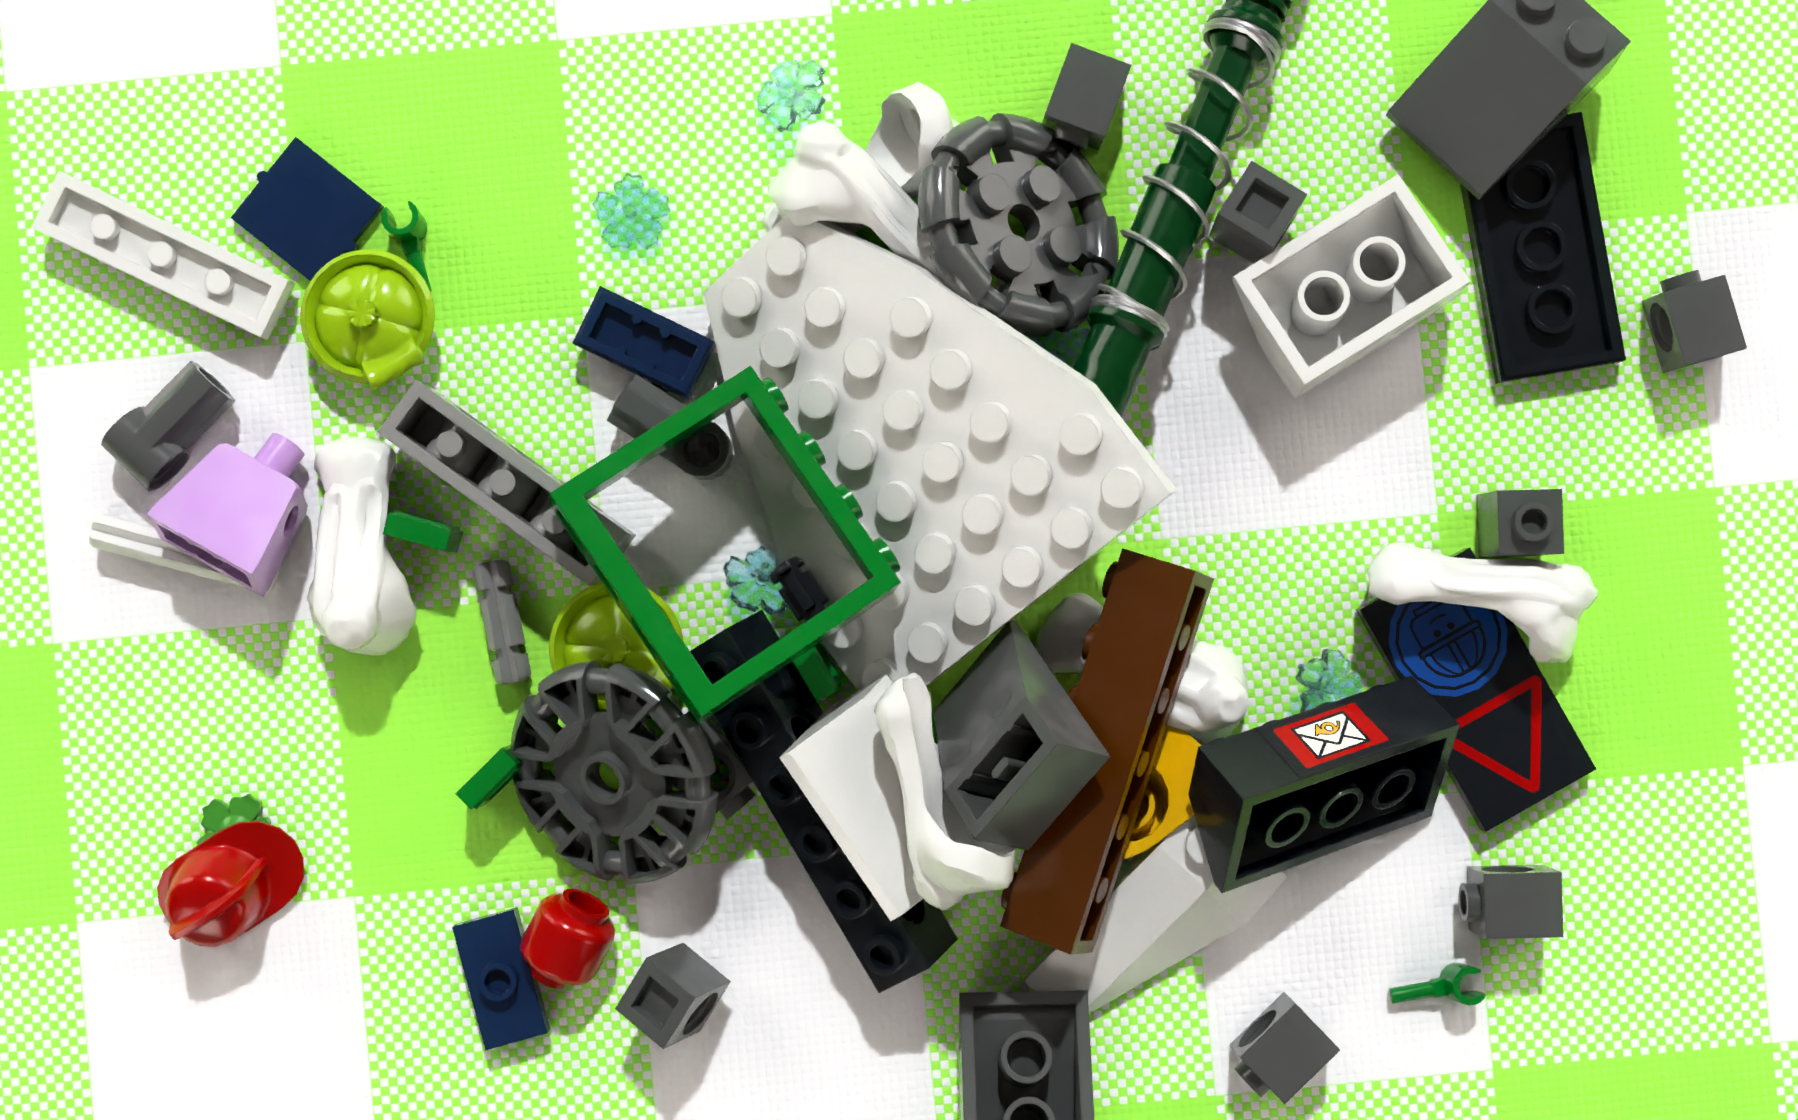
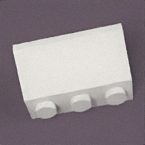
M1399 174L1232 278L1261 349L1294 399L1456 300L1471 282Z
M885 674L830 706L779 758L889 920L892 921L911 909L923 897L917 893L916 884L913 880L915 873L907 848L903 795L894 761L885 748L884 739L877 726L876 714L874 712L876 703L892 683L888 675ZM935 744L941 767L939 746Z

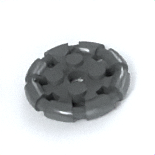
M1007 113L994 114L990 121H987L984 117L976 116L953 127L940 139L931 152V157L934 160L933 164L926 167L921 175L918 193V212L921 232L924 234L928 233L934 250L930 259L949 289L970 303L983 307L1024 336L1046 337L1053 329L1062 333L1068 332L1087 320L1090 310L1089 304L1092 303L1091 299L1097 295L1105 294V292L1099 290L1097 285L1105 284L1106 281L1111 280L1118 263L1119 237L1116 217L1107 215L1102 198L1107 195V191L1084 155L1073 144L1064 147L1053 139L1054 131L1048 126L1023 116ZM991 148H992V151H993V154H994V157H995V159H996L997 164H993V161H992V158H991V155H990V150H991ZM1037 159L1045 164L1034 167ZM960 184L968 187L966 193L960 189ZM1078 207L1083 225L1076 226L1071 208ZM1008 214L1015 216L1022 223L1025 230V240L1018 235H1014L1008 224ZM1070 264L1082 272L1081 277L1068 268ZM990 272L1005 282L999 286L998 291L991 286L992 275ZM1037 289L1040 290V293H1041V296H1042V297H1039V296H1038L1037 291H1036Z
M587 661L563 667L548 675L538 684L539 693L537 695H530L524 700L514 722L510 750L521 761L520 765L522 766L518 773L513 776V781L521 806L537 833L544 831L558 846L555 853L565 861L589 875L606 881L611 880L614 876L623 877L624 881L628 884L647 883L667 877L683 868L687 861L686 855L699 852L707 840L714 824L718 805V792L711 789L710 775L716 771V766L711 748L701 726L694 719L690 711L683 714L669 699L673 693L670 689L650 675L631 666L615 663L609 669L602 668L597 661ZM597 694L605 695V710H599ZM649 716L664 732L658 740L642 724ZM559 718L566 725L563 729L558 724ZM553 760L555 776H553L550 770L543 769L542 761L550 762ZM600 762L609 765L615 771L619 780L618 790L609 787L602 780L599 773ZM678 778H684L685 792L672 790L677 784ZM655 823L665 835H659L651 825ZM611 836H621L619 838V846L616 842L611 841Z

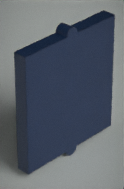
M295 137L268 172L260 171L257 174L259 183L231 216V219L311 281L314 275L332 259L358 250L356 242L383 210L384 206Z

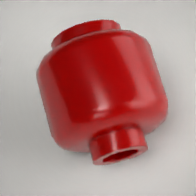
M566 889L563 893L551 894L541 900L522 937L520 946L525 961L532 967L531 974L538 982L550 988L562 989L566 985L586 984L596 976L615 937V927L609 917L610 911L607 905L594 895L578 889Z

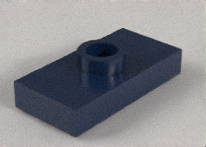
M601 286L572 342L575 346L635 375L637 374L645 380L687 400L690 399L716 346L715 341Z
M518 907L460 922L452 926L485 1050L548 1033L551 1028L538 981L532 976V967L525 961L520 950L524 929Z

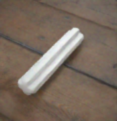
M103 514L97 515L92 523L89 544L94 548L246 588L162 540L154 527ZM279 570L267 592H271L277 582Z

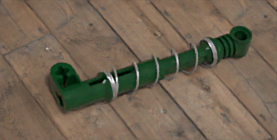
M1226 0L1221 9L1214 11L1209 16L1202 30V38L1208 48L1214 53L1206 71L1195 67L1186 69L1188 76L1201 83L1185 124L1183 125L1175 121L1164 123L1167 130L1179 135L1169 163L1156 166L1153 175L1142 176L1143 181L1148 184V188L1130 230H1119L1121 235L1127 238V242L1109 285L1102 283L1097 285L1099 290L1105 292V294L1097 295L1091 299L1092 303L1089 304L1090 310L1087 315V321L1091 329L1073 369L1097 385L1122 419L1126 414L1149 352L1159 348L1163 339L1167 337L1169 324L1164 319V315L1170 300L1186 291L1187 279L1183 268L1187 258L1191 254L1193 246L1202 242L1209 234L1210 226L1206 219V214L1215 192L1223 189L1231 179L1232 172L1226 157L1221 152L1225 141L1244 136L1252 128L1253 116L1248 103L1243 97L1246 89L1266 83L1273 76L1275 64L1279 62L1284 44V38L1280 33L1282 23L1285 22L1288 9L1291 7L1293 0ZM1255 68H1268L1267 73L1261 80L1249 83ZM1240 104H1242L1247 114L1246 126L1239 133L1228 136ZM1219 158L1223 162L1226 171L1224 180L1218 186H1215L1210 178ZM1204 224L1202 234L1197 238L1201 226ZM1181 277L1180 288L1174 293L1179 278Z

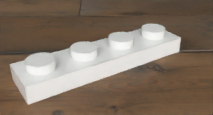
M58 171L31 228L265 340L269 339L295 286V283L62 171Z

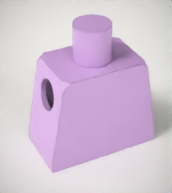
M278 433L271 434L254 458L228 443L219 444L152 506L146 515L162 540L264 597L307 512L308 505L300 486L294 480L288 478L305 454L294 442Z

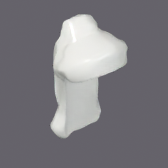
M920 82L893 91L882 102V117L865 150L911 199L918 196L923 170L934 162L931 157L932 150L945 134L960 124L956 120L951 119L948 107L941 94ZM774 202L767 209L761 222L767 231L772 229L783 218ZM828 221L853 234L865 226L862 223Z
M821 121L809 124L803 128L794 145L795 156L771 180L767 187L768 196L776 204L781 216H785L788 221L796 226H806L817 221L862 223L870 227L896 255L927 269L941 279L930 259L934 250L928 233L924 234L921 232L918 205L863 148L846 138L835 124Z
M346 436L325 443L315 455L314 469L323 483L325 495L318 519L314 578L309 587L307 601L312 620L318 631L327 637L333 645L347 652L384 655L394 650L408 637L411 628L415 624L417 614L408 583L393 561L386 544V535L383 534L388 513L389 482L396 467V453L385 442Z
M1395 542L1384 545L1367 568L1369 592L1372 596L1394 605L1435 601L1497 610L1522 629L1529 637V653L1539 663L1566 662L1572 656L1577 638L1579 619L1583 612L1589 609L1598 598V589L1595 588L1589 573L1584 571L1582 567L1568 564L1559 565L1535 559L1457 558L1436 553L1431 549H1422L1407 543Z
M1076 593L1064 598L1048 614L1039 629L1034 647L1053 674H1082L1086 662L1082 658L1084 639L1090 627L1095 623L1098 624L1103 609L1102 605L1087 594ZM1194 641L1167 725L1188 732L1197 742L1205 745L1217 738L1228 736L1238 722L1243 719L1249 706L1248 682L1243 664L1230 649L1202 641Z
M916 673L895 679L876 703L874 712L876 714L877 726L884 739L885 748L894 761L901 784L907 848L915 873L913 880L916 884L917 893L930 905L946 910L960 903L966 894L1008 888L1013 881L1016 848L974 840L944 791L942 771L933 738L930 693L921 676Z

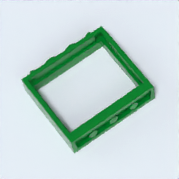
M751 365L549 493L551 509L698 724L892 595L901 583L895 574L900 570V565L892 550L881 538L872 541L858 521V519L863 517V512L853 494L843 484L837 487L833 485L821 467L826 463V460L817 442L805 430L799 434L784 414L789 410V407L780 389L770 378L761 381ZM744 401L868 581L712 684L587 500Z

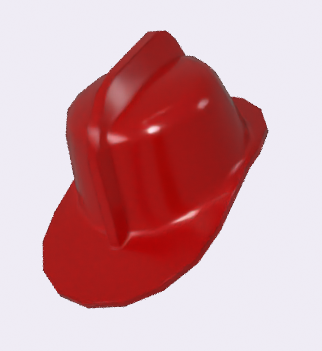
M261 821L238 822L218 831L175 859L162 873L157 886L158 902L163 914L170 923L169 935L173 940L182 937L193 944L208 947H217L234 941L237 937L281 910L297 895L304 878V857L296 841L280 827Z

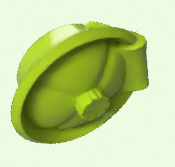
M364 249L351 251L332 259L314 275L302 299L300 323L305 343L313 357L322 367L341 379L369 384L374 391L399 378L414 366L424 364V352L430 343L434 329L435 308L431 292L425 280L412 265L394 254L380 250Z
M602 583L580 591L561 609L553 624L549 640V658L553 672L569 665L587 661H597L602 668L609 669L615 663H620L650 675L670 690L674 689ZM648 589L683 641L680 624L672 609L661 597ZM597 694L599 710H605V695Z

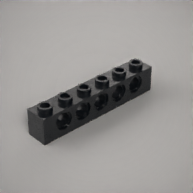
M760 610L726 628L690 652L710 682L714 684L780 639L763 610ZM792 661L713 715L878 993H881L929 969L958 938L942 911L930 905L924 899L900 917L892 921L889 920L779 758L823 714L822 709Z

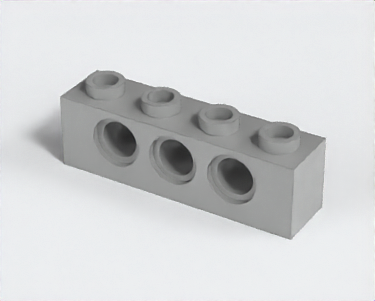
M415 379L377 432L589 586H596L602 583L551 509L549 493L563 485L564 482L436 389ZM587 500L615 543L624 553L636 534Z

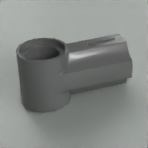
M190 361L145 407H137L116 421L104 435L101 446L148 492L154 491L165 485L179 473L190 458L191 452L188 449L236 400L231 396L229 390L198 363Z
M636 374L613 404L607 421L635 439L686 406ZM711 421L659 455L694 478L712 480L722 476L730 467L733 460V444L729 436L716 423ZM701 433H709L716 436L720 444V452L717 459L706 467L693 466L687 458L689 441Z

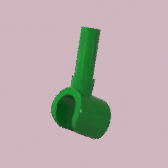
M408 201L409 209L412 212V220L408 226L397 229L393 214L385 207L381 213V222L384 228L397 243L401 244L407 262L419 272L431 292L420 241L427 232V222L424 216L411 201Z
M1451 963L1441 971L1439 978L1430 979L1427 982L1389 988L1391 1002L1395 1004L1429 997L1438 998L1446 996L1465 1005H1476L1484 1000L1486 994L1476 990L1460 993L1459 983L1464 975L1480 973L1481 970L1463 963Z

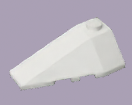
M1193 815L1188 821L1145 852L1133 856L1119 871L1093 953L1070 955L1051 947L1023 980L1034 991L1088 990L1089 1013L1245 925L1287 876L1283 872H1279L1221 893L1214 884L1196 819Z

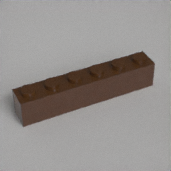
M1123 548L1119 560L1113 562L1108 568L1102 586V595L1106 600L1098 624L1095 623L1090 627L1084 639L1082 658L1086 662L1078 686H1073L1068 692V696L1111 757L1029 850H1024L1018 871L1014 872L1013 881L1002 892L1001 906L1005 911L1000 927L1070 955L1093 953L1214 578L1192 569Z

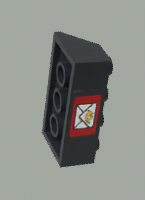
M1412 676L1385 685H1376L1367 691L1334 702H1325L1313 709L1280 720H1271L1262 726L1226 738H1217L1208 744L1199 746L1188 795L1215 886L1221 893H1225L1431 817L1460 724Z

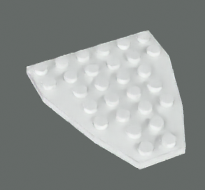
M784 216L704 291L724 382L751 365L761 381L770 378L777 385L789 407V410L784 413L798 434L805 430L814 438L826 460V463L821 466L835 487L843 484L850 490L863 512V517L858 519V521L872 541L881 538L889 546L899 562L900 570L895 574L901 583L894 593L822 641V644L857 690L885 674L893 682L897 678L916 673L921 676L927 687L1177 491L1095 383L983 307L974 305L949 289L942 279L927 269L828 221H817L806 226H796ZM742 401L730 409L735 432L783 561L795 556L803 559L805 564L800 568L803 572L811 571L828 596L829 601L825 605L829 607L868 580L745 402Z

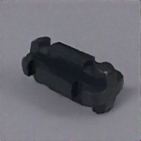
M795 556L780 563L770 574V580L773 585L779 582L783 588L778 592L797 621L804 619L807 622L827 608L825 603L829 601V598L811 571H802L800 567L805 564L803 559Z

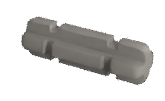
M505 560L481 563L475 566L473 572L477 592L483 591L484 600L479 602L489 651L495 650L496 659L491 660L495 681L499 685L526 681L531 676L528 654H522L520 645L525 644L516 594H510L509 586L514 585L510 564Z

